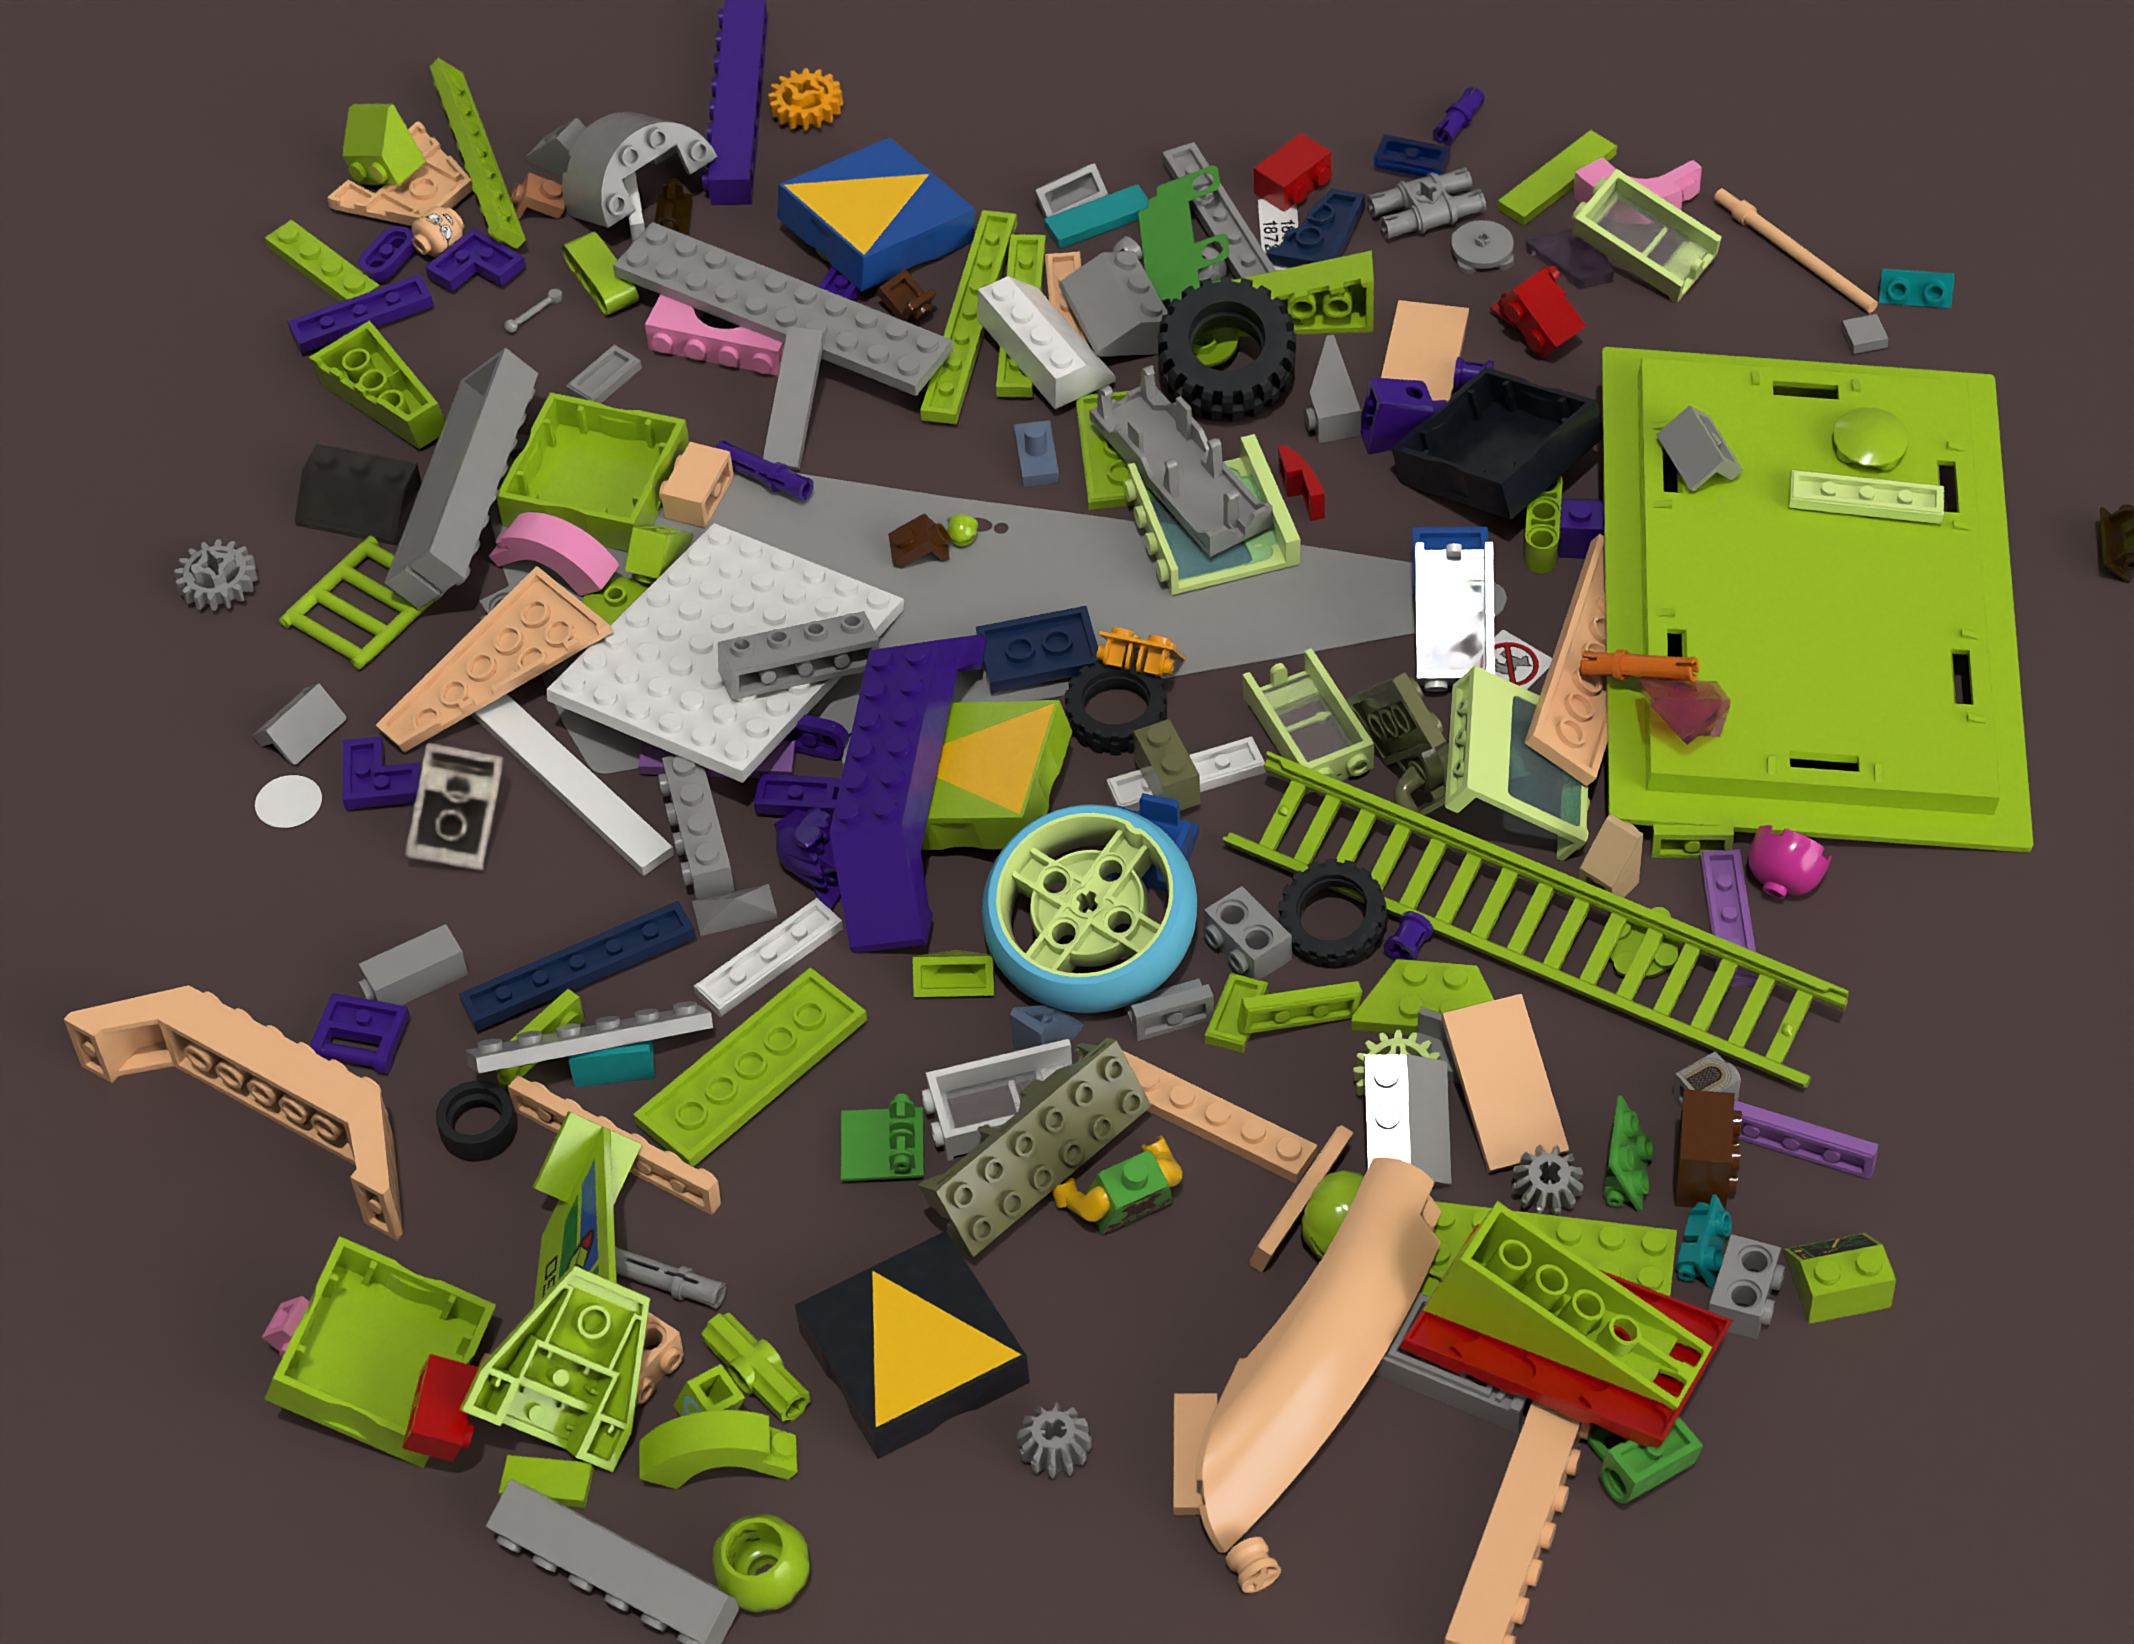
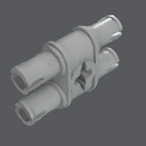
M1466 167L1441 175L1431 172L1426 177L1406 183L1400 181L1393 189L1367 196V206L1369 212L1372 213V217H1377L1394 210H1402L1400 213L1380 218L1381 230L1386 239L1412 231L1423 234L1427 229L1444 224L1454 225L1458 218L1485 211L1486 201L1480 189L1452 197L1450 195L1472 189L1471 175Z

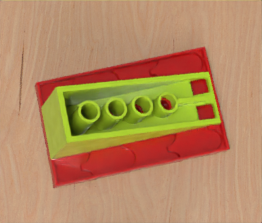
M1497 1201L1481 1224H1477L1398 1347L1457 1374L1464 1372L1510 1394L1526 1396L1587 1425H1590L1592 1422L1642 1446L1658 1448L1665 1440L1733 1320L1595 1268Z

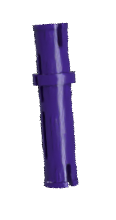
M725 440L723 442L720 441L715 447L730 451L734 470L765 483L766 487L774 492L781 490L801 501L808 499L812 493L813 480L790 471L786 464L781 462L772 463Z

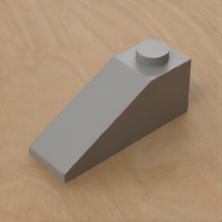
M1334 334L1326 337L1309 392V408L1304 409L1307 429L1314 430L1318 444L1361 436V409Z

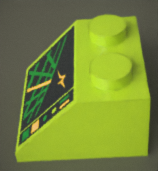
M1867 1233L1783 1250L1785 1261L1808 1324L1891 1308L1896 1278L1883 1244Z

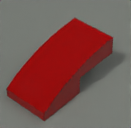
M1286 445L1278 446V472L1286 496L1302 495L1310 521L1324 519L1325 493L1316 474L1294 450Z

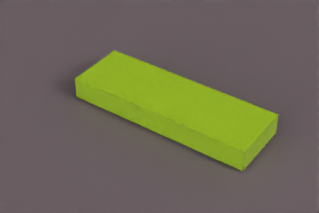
M1355 981L1242 998L1237 1026L1240 1034H1249L1350 1019L1359 1008L1362 990L1359 982Z

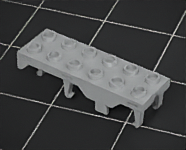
M1153 365L1141 370V385L1127 392L1121 401L1111 400L1113 391L1109 385L1098 390L1097 407L1090 410V421L1128 464L1135 463L1144 483L1209 557L1272 527V505L1269 502H1259L1223 462L1222 445L1219 438L1207 440L1203 428L1192 417V408L1185 400L1179 396L1176 398V402L1170 403L1155 386Z

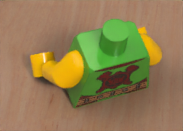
M1158 1136V1141L1147 1146L1145 1144L1141 1145L1143 1153L1098 1173L1086 1195L1077 1190L1074 1178L1065 1179V1183L1055 1187L1052 1190V1194L1057 1208L1068 1207L1086 1221L1095 1222L1101 1235L1104 1236L1172 1205L1173 1199L1170 1187H1174L1181 1182L1182 1170L1174 1159L1164 1137Z

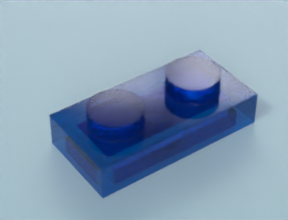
M1384 134L1374 156V167L1420 177H1426L1431 172L1441 175L1444 174L1450 160L1451 147Z

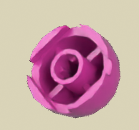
M1759 826L1750 847L1748 860L1749 868L1754 877L1764 885L1762 890L1772 897L1784 899L1786 895L1798 896L1806 894L1817 887L1832 859L1830 854L1826 857L1822 856L1825 848L1809 837L1784 828L1782 835L1770 833L1773 826Z

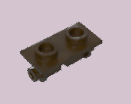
M670 178L663 184V193L658 194L654 223L688 236L693 194L684 193V188L680 181L676 178Z
M2124 504L2118 511L2112 514L2104 507H2101V526L2099 531L2102 536L2103 545L2102 562L2110 573H2115L2125 582L2129 583L2131 582L2130 571L2134 570V506Z

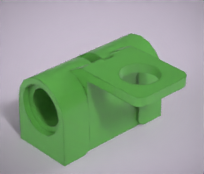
M1679 1416L1658 1448L1642 1446L1622 1437L1626 1440V1443H1620L1608 1450L1604 1444V1439L1610 1435H1620L1603 1427L1591 1433L1588 1439L1590 1446L1603 1460L1600 1474L1605 1489L1615 1501L1621 1504H1626L1694 1465L1703 1447V1444Z

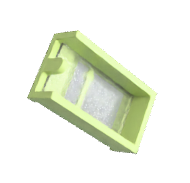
M1618 169L1608 179L1605 177L1601 178L1592 192L1593 197L1588 203L1581 202L1572 215V220L1574 221L1573 237L1577 238L1578 236L1668 295L1670 297L1669 300L1675 304L1680 301L1717 256L1722 238Z
M1312 648L1305 650V671L1288 677L1284 664H1275L1270 670L1271 684L1259 687L1250 672L1243 674V700L1247 706L1251 707L1283 758L1339 781L1352 776L1362 775L1374 768V742ZM1307 789L1304 795L1313 791Z

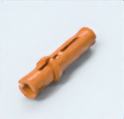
M1618 649L1615 653L1585 650L1582 657L1588 658V660H1581L1580 662L1583 675L1613 676L1617 681H1625L1628 677L1696 682L1698 676L1697 674H1692V672L1699 673V661L1696 657L1630 654L1627 652L1628 650Z

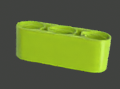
M593 231L562 245L563 256L568 267L604 315L607 316L639 301L634 283L614 275L613 265L617 262V259L596 232Z
M1561 476L1527 505L1524 564L1533 573H1549L1556 568L1558 563L1563 485Z

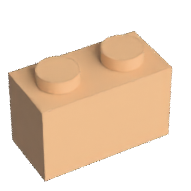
M694 442L688 444L683 455H679L676 458L674 470L668 481L664 480L659 490V500L663 504L665 518L703 528L707 526L734 478L730 451Z

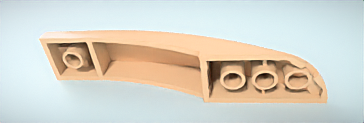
M1389 1157L1372 1159L1346 1217L1325 1255L1276 1324L1247 1358H1239L1203 1435L1196 1468V1480L1203 1481L1202 1496L1205 1504L1199 1505L1201 1518L1210 1540L1219 1553H1226L1253 1526L1297 1477L1329 1437L1385 1355L1422 1286L1441 1244L1433 1230L1442 1211L1429 1195L1435 1182L1421 1169L1408 1162Z

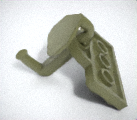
M1404 672L1358 691L1347 698L1346 701L1374 742V748L1384 765L1397 762L1404 772L1394 790L1395 803L1419 814L1426 815L1445 805L1449 743L1438 750L1435 749V747L1446 741L1442 735V724L1433 712H1429L1421 699L1423 693L1418 683ZM1511 744L1508 782L1528 776L1527 773H1524L1521 762ZM1418 788L1427 791L1431 797L1429 801L1417 807L1410 793Z

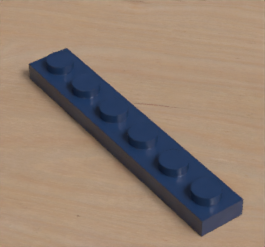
M676 901L459 993L460 1001L477 1032L559 997L567 989L573 991L695 939V929L679 901Z

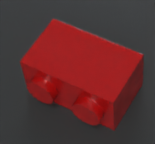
M1303 133L1298 134L1253 168L1254 194L1285 213L1295 204L1301 203L1306 196L1319 186H1323L1332 177V151Z
M1544 268L1514 288L1499 301L1504 308L1507 318L1516 324L1524 335L1527 345L1538 354L1541 360L1586 327V324Z
M429 1354L420 1370L402 1449L453 1462L461 1448H468L474 1424L468 1422L469 1413L462 1411L460 1407L479 1367Z

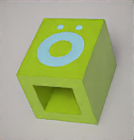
M719 1364L687 1381L673 1406L680 1416L713 1410H738L745 1397L722 1364Z

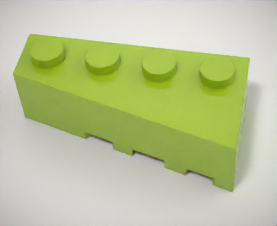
M1372 250L1245 277V279L1253 281L1252 287L1258 289L1260 285H1263L1271 290L1272 300L1276 297L1280 298L1286 306L1285 314H1291L1296 335L1373 332L1374 274ZM1242 278L1236 279L1234 282L1240 283ZM1236 329L1238 337L1250 336L1246 332Z
M370 321L309 357L322 386L418 449L440 437L446 420L438 402Z

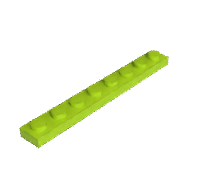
M437 58L430 66L435 80L434 86L439 91L442 99L441 105L449 118V127L456 137V146L463 156L464 168L470 175L473 183L472 189L476 193L481 205L480 211L485 216L489 227L488 232L497 242H505L517 249L526 239L464 74L440 58Z
M982 210L944 332V337L953 340V351L930 378L920 410L921 420L957 424L985 332V328L977 320L978 289L1001 279L1009 253L1010 235H1014L1017 226V215L1014 213Z

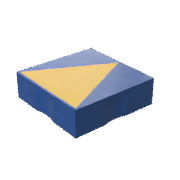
M890 137L778 185L777 218L803 241L819 250L829 260L831 265L860 291L889 280L916 264L934 260L973 242L975 208Z

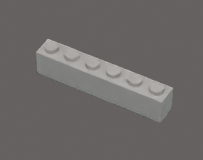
M512 1479L508 1482L486 1525L487 1528L499 1534L496 1539L497 1543L517 1553L520 1552L522 1547L535 1553L531 1560L534 1563L554 1573L558 1566L571 1573L567 1579L569 1582L589 1592L592 1591L594 1586L604 1590L607 1594L603 1600L626 1612L630 1605L641 1610L643 1614L640 1620L664 1632L667 1625L680 1632L677 1640L683 1644H722L740 1609L736 1598L723 1593L718 1587L533 1488Z

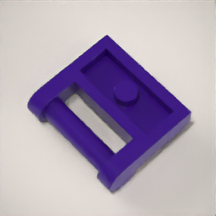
M332 993L312 1038L310 1047L317 1055L325 1059H335L374 1067L376 1072L388 1074L392 1069L395 1051L410 1018L408 1007ZM333 1036L377 1044L379 1047L377 1051L334 1044L330 1043Z

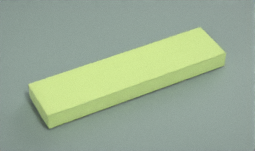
M1791 470L1788 508L1941 524L1944 516V486Z

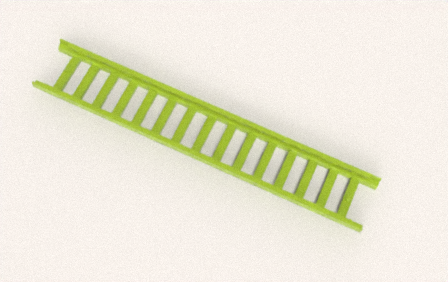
M1267 751L1266 756L1268 758L1264 764L1265 771L1289 781L1290 784L1259 844L1229 832L1228 836H1224L1222 839L1225 845L1295 874L1299 870L1304 872L1308 869L1307 865L1312 863L1341 804H1345L1360 812L1336 858L1338 862L1344 863L1345 860L1355 862L1358 852L1365 842L1376 818L1395 825L1371 873L1372 878L1378 881L1383 891L1411 833H1415L1429 839L1430 842L1400 902L1384 897L1387 913L1398 918L1406 911L1419 913L1430 921L1434 929L1433 933L1803 1089L1808 1087L1811 1076L1783 1065V1061L1813 999L1844 1011L1848 1003V990ZM1308 789L1325 796L1295 857L1292 858L1277 852L1276 849ZM1448 847L1466 856L1434 918L1416 909ZM1485 862L1502 871L1470 933L1453 926L1452 923L1482 863ZM1518 877L1538 884L1507 948L1489 941L1488 938ZM1329 887V889L1365 903L1364 899L1351 889L1346 887ZM1554 892L1574 899L1544 962L1541 963L1524 956V953ZM1593 907L1610 914V917L1580 978L1560 971L1590 908ZM1627 922L1646 929L1647 932L1615 994L1596 985ZM1666 937L1684 945L1654 1009H1650L1633 1000L1663 938ZM1702 952L1721 960V963L1691 1025H1688L1670 1016ZM1740 968L1759 977L1728 1041L1707 1032L1737 969ZM1777 983L1796 991V994L1766 1057L1745 1049V1046Z

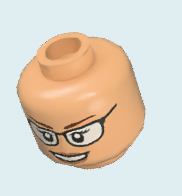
M434 206L413 222L412 232L414 237L412 238V243L422 255L428 254L437 258L463 237V221L453 209Z

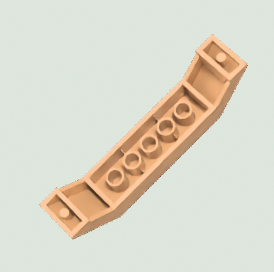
M189 985L73 1011L64 1018L81 1066L101 1078L113 1083L118 1076L174 1066L355 1165L356 1170L350 1178L364 1223L396 1241L402 1236L403 1226L393 1132L388 1119L389 1114L385 1109L381 1095L382 1090L369 1077L364 1076L360 1078L349 1072L339 1061L335 1059L329 1061L317 1055L309 1045L303 1042L297 1044L286 1038L276 1027L272 1025L265 1027L254 1021L244 1010L240 1008L234 1010L223 1004L211 992L205 991L202 993Z

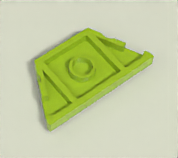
M1396 959L1352 1015L1351 1030L1395 1034L1396 1030H1401L1402 1035H1411L1413 1032H1418V1012L1421 1007L1443 1014L1494 1001V998L1478 966Z

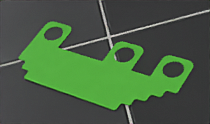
M1216 166L1203 168L1156 188V197L1148 200L1149 207L1138 213L1145 272L1161 301L1170 299L1171 303L1175 298L1181 301V292L1189 286H1193L1194 289L1200 288L1199 269L1223 261L1229 256V243L1226 234H1218L1194 243L1189 201L1212 193L1219 188L1220 179ZM1206 173L1213 176V182L1207 189L1203 191L1193 189V182L1198 176ZM1220 242L1223 245L1222 252L1216 258L1204 259L1202 257V251L1209 243Z

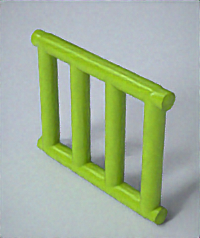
M369 536L279 618V623L286 629L291 626L296 627L349 658L351 665L356 670H361L434 601L431 600L418 609L404 597L355 570L367 557L390 569L395 555L379 547L378 541L373 536ZM344 580L397 610L400 614L386 625L330 593V591ZM319 603L375 635V637L361 649L306 617L305 614Z

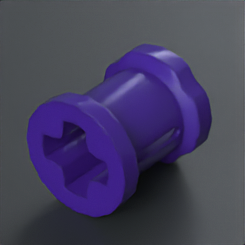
M1457 357L1453 382L1454 389H1460L1461 386H1464L1485 367L1494 369V361L1488 360L1485 364L1464 361L1463 357Z
M1406 911L1399 919L1400 926L1394 936H1390L1383 945L1384 951L1394 960H1416L1418 957L1417 950L1423 941L1430 939L1434 931L1432 924L1427 918L1419 913Z

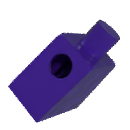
M1370 378L1361 416V436L1368 454L1391 450L1397 442L1424 419L1441 409L1447 403V400L1432 401L1426 383L1420 380Z

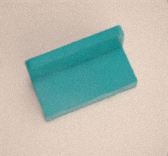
M653 1040L568 1056L575 1088L656 1079Z

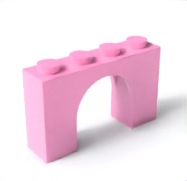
M660 294L645 323L649 350L779 376L784 343L742 326L732 329H719L708 326L700 321L705 313L704 311Z

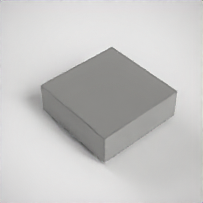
M1877 314L1842 320L1841 330L1852 354L1888 347L1889 338Z

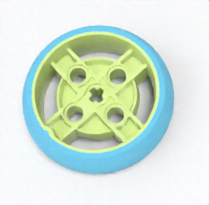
M1087 804L1070 806L1045 814L1025 826L1006 844L995 860L988 875L982 898V922L985 940L994 961L1003 974L1030 998L1052 1008L1077 1013H1099L1119 1009L1137 1002L1156 990L1169 978L1185 956L1194 934L1197 918L1195 881L1189 864L1178 846L1160 827L1148 819L1128 810L1109 805ZM1106 845L1103 851L1082 850L1067 854L1056 861L1052 859L1061 853L1075 848ZM1152 864L1162 874L1168 890V906L1161 925L1148 918V893L1141 879ZM1108 874H1121L1115 881L1108 882L1104 880ZM1054 885H1066L1065 888L1058 893L1049 892L1050 888ZM1019 893L1031 899L1030 919L1037 937L1026 954L1018 946L1012 931V913ZM1095 905L1097 908L1091 911L1090 909ZM1088 907L1086 913H1083V909ZM1126 923L1131 925L1125 932H1113L1117 925ZM1065 935L1075 936L1068 944L1057 943ZM1123 956L1128 958L1127 961L1106 970L1091 973H1071L1076 966H1102L1114 962Z

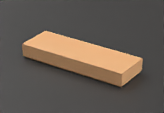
M1217 1393L1174 1394V1515H1201L1199 1505L1205 1504L1202 1496L1203 1481L1196 1480V1468L1203 1435L1218 1404Z

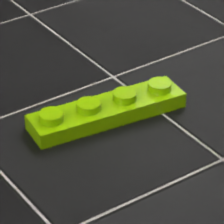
M293 220L288 221L265 237L268 249L339 302L380 288L379 284L364 275L359 269Z

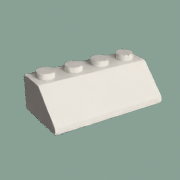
M1007 276L978 289L977 320L1008 356L1012 358L1021 371L1033 381L1034 386L1054 409L1116 381V376L1096 356L1095 352L1037 287Z

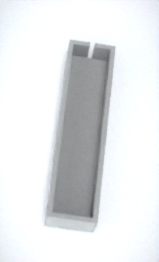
M506 347L461 379L384 582L418 609L431 600H439L447 589L453 585H461L469 576L471 568L468 567L469 563L480 546L478 538L490 519L488 515L490 505L499 494L497 489L498 483L508 469L506 461L517 444L515 437L518 429L526 419L527 415L524 413L526 406L535 394L533 387L538 373Z

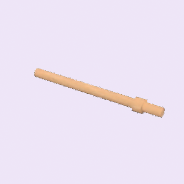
M1723 188L1716 192L1714 200L1732 212V217L1744 226L1748 224L1866 312L1872 313L1876 309L1878 302L1757 214V209L1749 202L1738 200Z

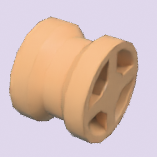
M1261 1537L1248 1538L1240 1542L1226 1556V1563L1229 1569L1238 1573V1584L1245 1593L1258 1592L1268 1587L1281 1573V1567L1274 1558H1269L1268 1545Z

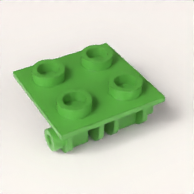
M895 1095L887 1109L841 1111V1181L924 1177L923 1107H914V1103L908 1095Z
M1619 1095L1617 1098L1613 1135L1610 1140L1608 1167L1606 1169L1607 1177L1605 1179L1603 1196L1607 1199V1204L1612 1207H1620L1623 1205V1202L1631 1201L1637 1212H1642L1644 1195L1649 1192L1648 1161L1653 1158L1654 1147L1651 1137L1646 1135L1641 1128L1636 1112L1631 1111L1623 1096Z

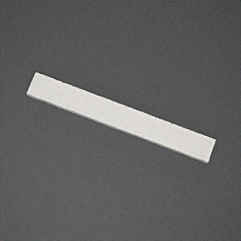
M505 694L470 714L643 876L674 856L673 846L509 695Z

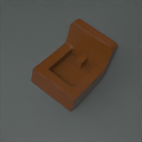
M906 269L880 286L876 292L896 318L905 322H909L913 318L919 321L928 315L933 309L931 303L937 294L933 288L924 292Z
M925 513L888 533L892 561L900 568L929 552H933L942 561L949 558L947 543H949L950 538L942 524H936Z

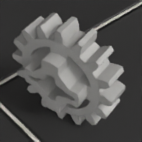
M217 539L214 546L211 547L206 542L201 543L202 550L196 551L190 548L188 550L190 558L179 559L181 568L175 569L174 572L179 594L184 596L187 604L195 601L196 607L199 610L206 604H210L212 611H216L218 604H224L227 609L231 608V600L244 601L243 592H253L252 582L258 581L253 555L248 554L245 546L237 549L235 541L229 542L227 546H222L221 539Z

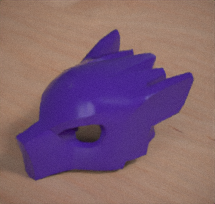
M814 807L806 812L795 809L774 823L777 832V856L784 867L809 884L818 899L831 910L841 896L829 833L832 823L831 816L824 812L822 807Z

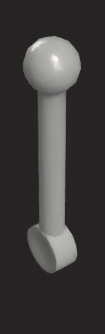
M559 289L550 290L548 297L515 320H507L504 324L505 330L508 333H514L518 329V325L549 304L561 302L563 299L562 291Z

